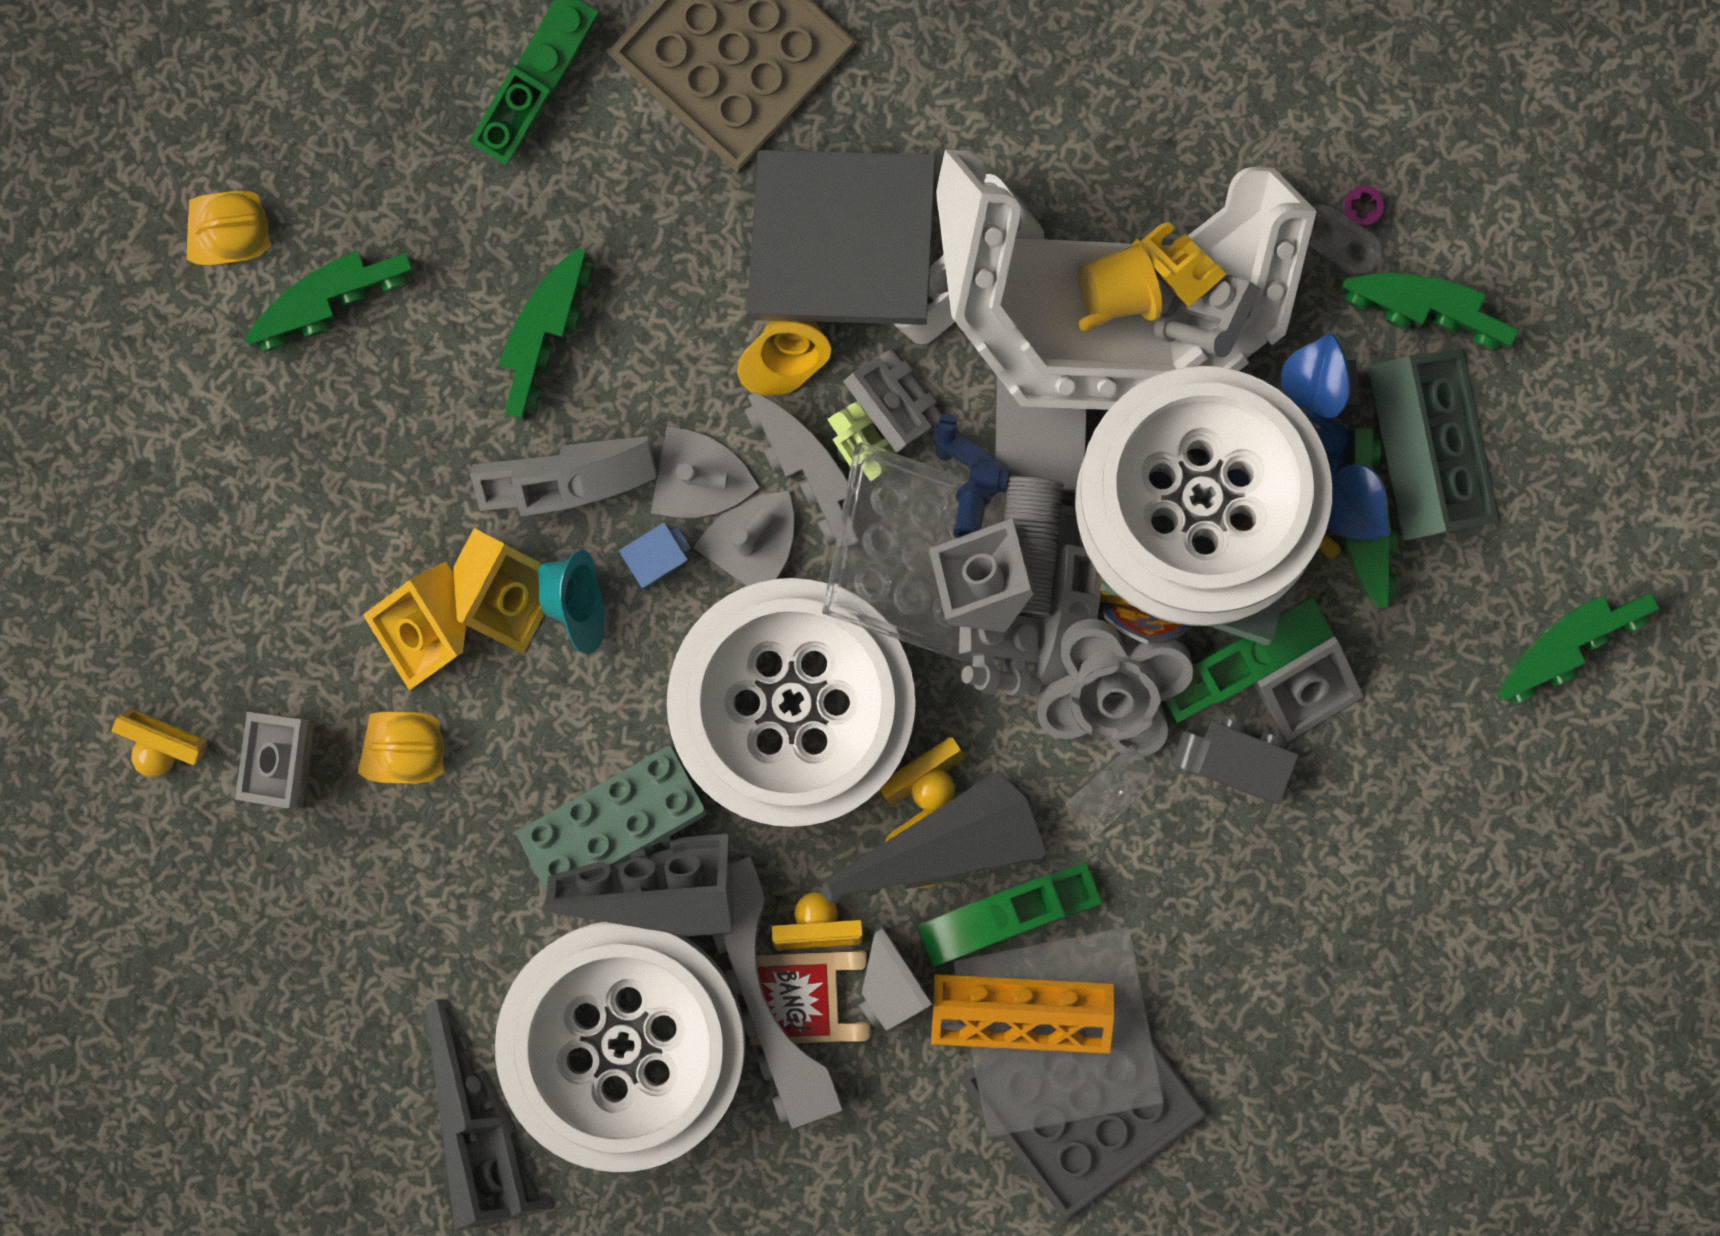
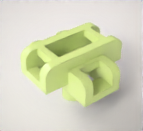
M858 401L827 419L838 435L832 439L838 447V457L843 462H848L851 468L858 465L868 482L898 463V454L885 437L884 439L881 438L873 426L874 422Z

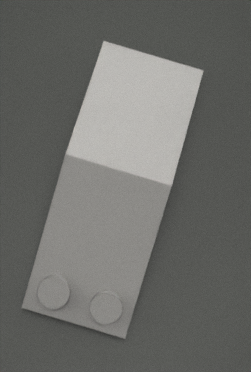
M996 375L995 459L1001 462V466L1009 467L1008 478L1018 476L1060 481L1065 485L1063 493H1076L1078 475L1085 457L1086 409L1021 407Z

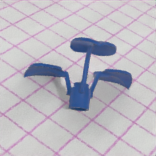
M1328 334L1297 350L1287 359L1282 369L1281 386L1284 395L1290 398L1299 408H1308L1307 417L1321 426V428L1315 430L1321 439L1328 462L1331 463L1330 471L1332 478V505L1327 527L1341 536L1356 540L1383 538L1391 534L1388 520L1386 490L1380 477L1371 468L1360 464L1344 466L1337 472L1338 467L1344 464L1343 457L1352 448V436L1346 427L1336 424L1334 420H1326L1325 418L1336 417L1345 409L1350 398L1351 381L1344 351L1337 337L1334 334ZM1206 453V458L1203 459L1202 466L1207 465L1210 462L1209 456ZM1233 469L1227 472V477L1233 485L1244 487L1250 484L1249 477L1244 471Z

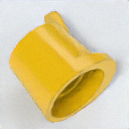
M1138 244L1085 263L1079 268L1081 296L1089 314L1078 321V326L1083 333L1089 332L1114 318L1140 314L1144 319L1154 321L1161 317L1162 297L1160 286L1152 262L1142 246Z

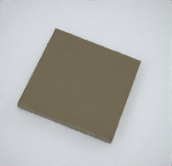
M655 0L607 51V54L738 173L857 45V41L812 0Z

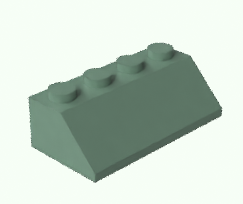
M1463 349L1410 355L1368 366L1371 381L1370 389L1375 400L1380 424L1379 432L1384 443L1389 467L1388 475L1393 487L1398 511L1397 519L1402 530L1403 540L1429 537L1499 522Z

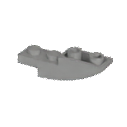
M756 392L749 395L748 399L752 406L744 409L755 434L764 430L771 446L763 451L774 474L783 470L786 479L803 472L806 479L798 483L809 506L816 503L820 506L825 519L819 521L818 525L828 545L831 546L837 543L840 550L843 551L857 544L839 505L840 502L853 497L854 493L828 451L806 427L776 403Z
M648 436L561 445L559 455L472 464L470 472L479 511L518 507L520 516L548 513L596 502L636 488L655 479L657 475Z
M1061 505L1062 513L1060 514L1061 518H1059L1061 523L1058 525L1060 527L1058 529L1059 534L1056 535L1059 539L1057 540L1058 548L1056 549L1057 557L1055 558L1057 561L1054 567L1056 570L1053 576L1055 579L1052 585L1054 588L1051 594L1053 597L1050 603L1052 605L1050 607L1051 615L1049 617H1035V619H1040L1039 663L1035 664V677L1040 679L1041 686H1047L1069 675L1061 658L1062 636L1071 625L1078 621L1097 619L1100 604L1102 577L1093 566L1082 543L1075 507Z

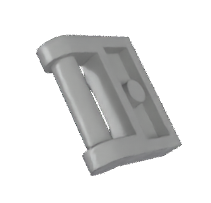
M1226 275L1190 307L1175 294L1167 312L1161 314V317L1155 321L1154 334L1158 339L1168 342L1175 340L1184 341L1204 347L1209 354L1226 357L1231 352L1261 288L1250 281ZM1191 314L1219 322L1217 328L1209 331L1186 324Z

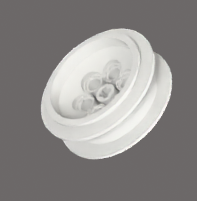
M1210 366L1180 368L1156 375L1138 384L1115 402L1101 419L1088 444L1078 475L1075 499L1077 525L1082 543L1093 566L1103 580L1129 604L1149 615L1172 623L1190 626L1222 625L1239 621L1266 609L1290 590L1301 577L1319 548L1327 529L1332 505V478L1325 449L1312 423L1302 410L1277 388L1259 378L1233 369ZM1190 449H1201L1209 456L1210 462L1204 466L1194 465L1189 461L1187 452ZM1233 469L1244 471L1249 477L1250 484L1244 487L1233 485L1227 477V472ZM1153 472H1163L1170 477L1172 486L1167 489L1155 488L1149 481V475ZM1195 494L1200 499L1206 496L1210 499L1206 508L1202 504L1194 506L1191 503ZM1235 513L1245 514L1252 522V529L1248 531L1235 529L1230 523V516ZM1156 516H1166L1173 522L1174 530L1168 534L1159 533L1153 528L1151 519ZM1199 536L1207 537L1214 544V552L1208 555L1196 552L1192 546V539Z
M798 578L773 579L749 585L729 594L713 605L694 624L683 640L671 669L667 691V714L671 736L683 765L702 790L716 802L744 818L759 823L789 827L808 826L838 818L854 810L879 791L891 777L906 751L912 733L915 715V690L911 668L898 638L890 626L868 604L853 594L824 582ZM768 651L777 653L782 659V669L773 677H765L757 669L759 656ZM811 651L820 652L827 659L826 671L818 677L806 675L801 668L803 657ZM836 689L845 692L850 700L848 710L839 716L829 714L825 710L823 703L826 694ZM744 690L754 691L760 699L758 711L750 716L741 715L735 708V698ZM788 690H792L793 695L800 692L804 697V701L799 704L801 712L795 716L792 715L790 710L784 714L779 706L785 701L782 694ZM768 728L777 730L783 740L781 749L772 755L763 753L757 745L758 735L761 731ZM812 728L822 730L827 737L825 750L817 755L806 752L801 744L803 734Z
M599 922L578 928L552 942L535 955L519 973L505 997L499 1014L495 1037V1061L503 1093L511 1110L526 1131L549 1151L571 1163L585 1168L608 1172H633L665 1164L680 1157L700 1143L719 1123L734 1097L741 1078L746 1049L745 1026L737 996H734L729 980L723 970L700 946L683 935L608 922ZM625 987H632L638 990L642 997L640 1008L635 1011L623 1010L617 1001L619 991ZM591 1003L599 1010L600 1020L596 1026L584 1027L577 1021L576 1010L580 1004ZM661 1015L671 1017L677 1027L675 1036L665 1040L655 1036L652 1031V1022L656 1017ZM621 1032L628 1033V1040L634 1041L635 1046L634 1048H628L624 1055L617 1054V1047L611 1046V1039H617ZM574 1048H585L591 1053L593 1063L589 1070L581 1072L572 1068L569 1063V1054ZM652 1060L665 1062L670 1071L668 1080L660 1084L649 1081L645 1074L646 1064ZM618 1076L625 1080L628 1086L627 1095L617 1100L609 1098L603 1090L606 1078Z

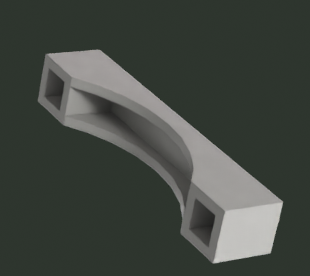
M747 857L731 863L734 900L732 933H720L712 936L719 954L728 952L733 969L726 971L734 996L743 994L749 1010L741 1013L750 1039L758 1036L764 1053L757 1055V1060L765 1081L774 1079L779 1096L773 1097L772 1101L781 1123L789 1121L791 1129L844 1109L829 1068L810 1057L789 1038L775 1019L764 996L758 973L757 940L760 920L767 898L751 857Z

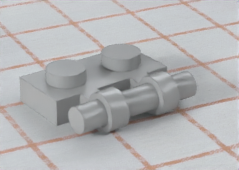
M891 348L880 357H876L853 372L843 382L897 453L921 437L929 429L936 427L942 414L935 405L938 402L931 392L925 393L911 373L914 370L907 360L901 361Z
M1017 616L1005 633L960 626L959 654L973 656V666H966L962 671L963 682L973 684L977 690L992 692L996 688L1003 689L1006 694L1023 697L1026 694H1038L1041 689V681L1038 677L1029 676L1025 671V665L1039 663L1040 619ZM995 660L1003 661V671H999L995 666Z

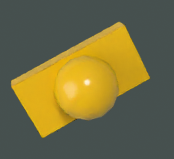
M131 708L126 709L116 717L111 730L113 733L136 742L132 749V763L136 771L145 777L151 778L167 774L173 767L175 758L195 765L203 758L209 744L207 739Z
M949 737L892 774L880 788V791L891 807L912 795L914 802L920 808L926 811H935L951 801L955 795V784L952 777L946 771L966 758L953 737Z
M820 892L808 893L799 899L794 911L796 924L772 926V940L776 951L856 946L863 943L861 920L837 922L838 909L836 903H830Z

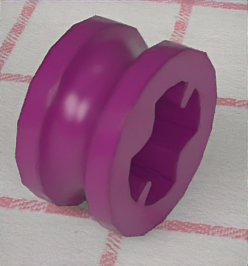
M1358 186L1352 189L1345 197L1342 204L1343 214L1351 225L1368 227L1381 217L1384 210V201L1376 189L1369 186ZM1361 195L1369 196L1371 199L1368 203L1374 202L1375 211L1368 212L1365 219L1355 215L1358 210L1352 211L1351 202H1357Z

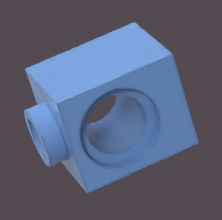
M663 522L618 551L641 588L645 590L688 563L689 561L684 553L689 551L691 547L678 526L669 530Z

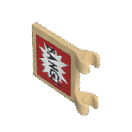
M866 951L757 955L758 973L764 996L775 1019L794 1043L866 1041L871 1037L870 1023H839L837 970L864 969L868 964ZM758 1036L750 1039V1045H761Z

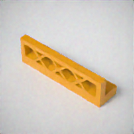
M934 974L931 1044L1105 1054H1110L1114 1022V984ZM942 1019L961 1020L967 1026L960 1030L941 1029ZM994 1022H1006L1012 1028L1006 1032H993L987 1026ZM1039 1024L1052 1025L1057 1030L1046 1035L1037 1034L1032 1029ZM1083 1027L1103 1028L1102 1037H1085L1077 1031Z

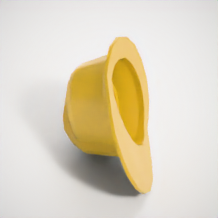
M229 191L202 195L189 200L186 260L197 265L211 266L247 261L260 257L271 247L268 221L261 206L259 195L250 191Z
M769 320L762 334L744 351L738 360L737 374L740 383L749 392H756L761 396L790 394L829 360L831 345L828 338L820 331L816 322Z
M378 712L370 714L358 773L367 780L380 783L418 784L430 782L444 773V744L439 720L432 715L415 712Z

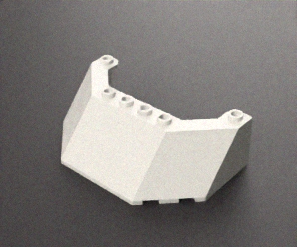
M945 150L936 194L951 316L1021 407L1109 410L1129 390L1147 379L1167 371L1196 366L1221 367L1239 371L1249 363L1247 358L1267 342L1273 345L1286 335L1317 211L1275 168L1249 167L1238 172L1230 183L1225 207L1188 235L1227 275L1250 281L1261 288L1231 352L1226 357H1218L1209 354L1204 347L1180 340L1168 342L1158 339L1154 334V323L1156 320H1146L1140 314L1114 318L1089 332L1083 333L1078 326V321L1089 314L1081 296L1079 268L1085 263L1129 248L1131 244L1016 238L1020 219V206L1015 198L1004 188L984 186L986 167L978 155L970 151ZM1157 277L1162 297L1161 314L1167 312L1175 293ZM1190 314L1186 324L1211 331L1218 327L1219 322Z

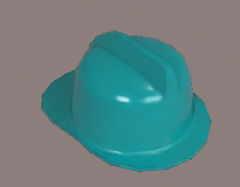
M580 549L574 552L568 560L541 564L538 567L539 602L542 611L548 617L565 623L571 643L580 653L591 654L597 651L604 637L603 600L596 579V569L592 556L589 552Z

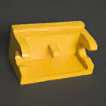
M1170 222L1162 223L1141 241L1138 239L1134 241L1131 246L1138 244L1144 248L1152 262L1156 276L1190 307L1227 274L1186 234L1175 239L1170 246L1162 247V239L1174 229Z

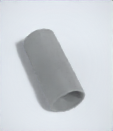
M1010 477L1007 483L1008 491L1006 492L1007 500L1005 501L1006 509L1004 510L1006 513L1003 520L1006 521L1011 518L1017 520L1015 524L1017 531H1020L1018 535L1034 593L1018 615L1049 617L1051 615L1050 607L1052 606L1050 603L1053 597L1051 594L1054 588L1052 585L1055 579L1053 576L1056 570L1054 567L1057 561L1055 559L1057 557L1056 549L1058 548L1057 540L1059 539L1056 535L1059 534L1058 529H1060L1058 525L1061 523L1059 518H1061L1060 514L1062 513L1061 505L1063 504L1062 496L1064 495L1063 487L1065 485L1063 482L1050 479Z

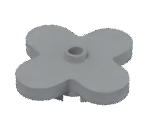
M1085 619L1071 625L1061 639V658L1069 675L1050 683L1039 694L1037 716L1041 727L1048 734L1061 739H1073L1087 733L1092 735V731L1105 734L1111 745L1118 752L1130 757H1144L1158 751L1168 737L1167 717L1160 702L1184 691L1192 680V659L1188 649L1174 639L1148 645L1142 643L1129 648L1112 625L1098 619Z

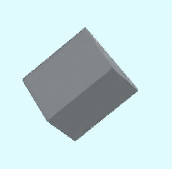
M1013 518L929 548L941 603L948 625L1005 633L1034 594Z
M1335 636L1328 638L1313 649L1253 684L1288 742L1364 697Z
M247 712L235 800L287 809H304L315 720Z

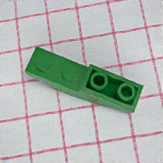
M584 0L553 1L518 63L512 66L471 136L470 144L502 164H509L581 53V46L601 14L600 10Z
M575 249L543 279L528 299L513 326L499 363L501 369L515 372L504 412L508 417L525 421L527 412L535 413L541 387L534 386L538 369H547L553 348L552 344L546 343L547 337L551 336L565 340L567 331H576L582 309L581 306L575 305L579 288L587 289L593 270V264L586 262L588 257L586 250Z
M355 251L320 267L292 285L267 308L245 336L248 345L252 348L261 346L262 352H269L286 346L288 344L286 337L303 332L304 337L309 338L329 331L328 323L338 320L333 302L339 301L341 307L349 306L365 300V291L381 286L383 292H389L406 286L408 284L406 277L416 274L410 257L404 253L366 266L363 255L359 251Z
M1398 273L1367 274L1345 278L1338 288V291L1346 294L1345 303L1365 312L1369 311L1370 306L1386 313L1384 320L1397 328L1406 331L1409 330L1411 325L1419 328L1423 325L1427 314L1434 316L1432 324L1454 334L1460 328L1475 335L1472 340L1474 344L1495 353L1499 347L1505 350L1511 347L1519 331L1479 312L1486 296L1485 294L1438 278Z
M1353 429L1351 431L1352 448L1350 450V464L1364 465L1373 470V466L1380 465V439H1373V429ZM1390 528L1391 534L1373 540H1356L1340 535L1351 570L1362 591L1375 609L1388 608L1389 599L1395 600L1396 573H1389V555H1396L1397 552L1396 528Z
M1644 594L1610 610L1604 595L1598 596L1555 621L1534 639L1508 670L1495 692L1498 700L1505 701L1510 698L1512 704L1515 705L1537 695L1535 686L1551 680L1553 686H1556L1578 676L1575 668L1586 663L1579 646L1584 645L1587 652L1611 641L1608 633L1624 626L1628 633L1650 623L1651 620L1648 614L1659 610L1653 594Z
M1311 595L1279 613L1275 636L1271 645L1267 646L1236 636L1229 643L1193 661V676L1188 687L1181 693L1165 700L1176 722L1184 720L1215 702L1218 704L1333 636L1334 634L1314 597Z
M1085 862L974 902L916 926L930 965L934 968L1101 905L1102 902Z

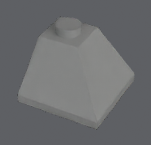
M881 925L874 931L863 982L862 995L866 1000L859 1005L873 1027L881 1023L887 1031L926 1009L932 1003L883 925Z

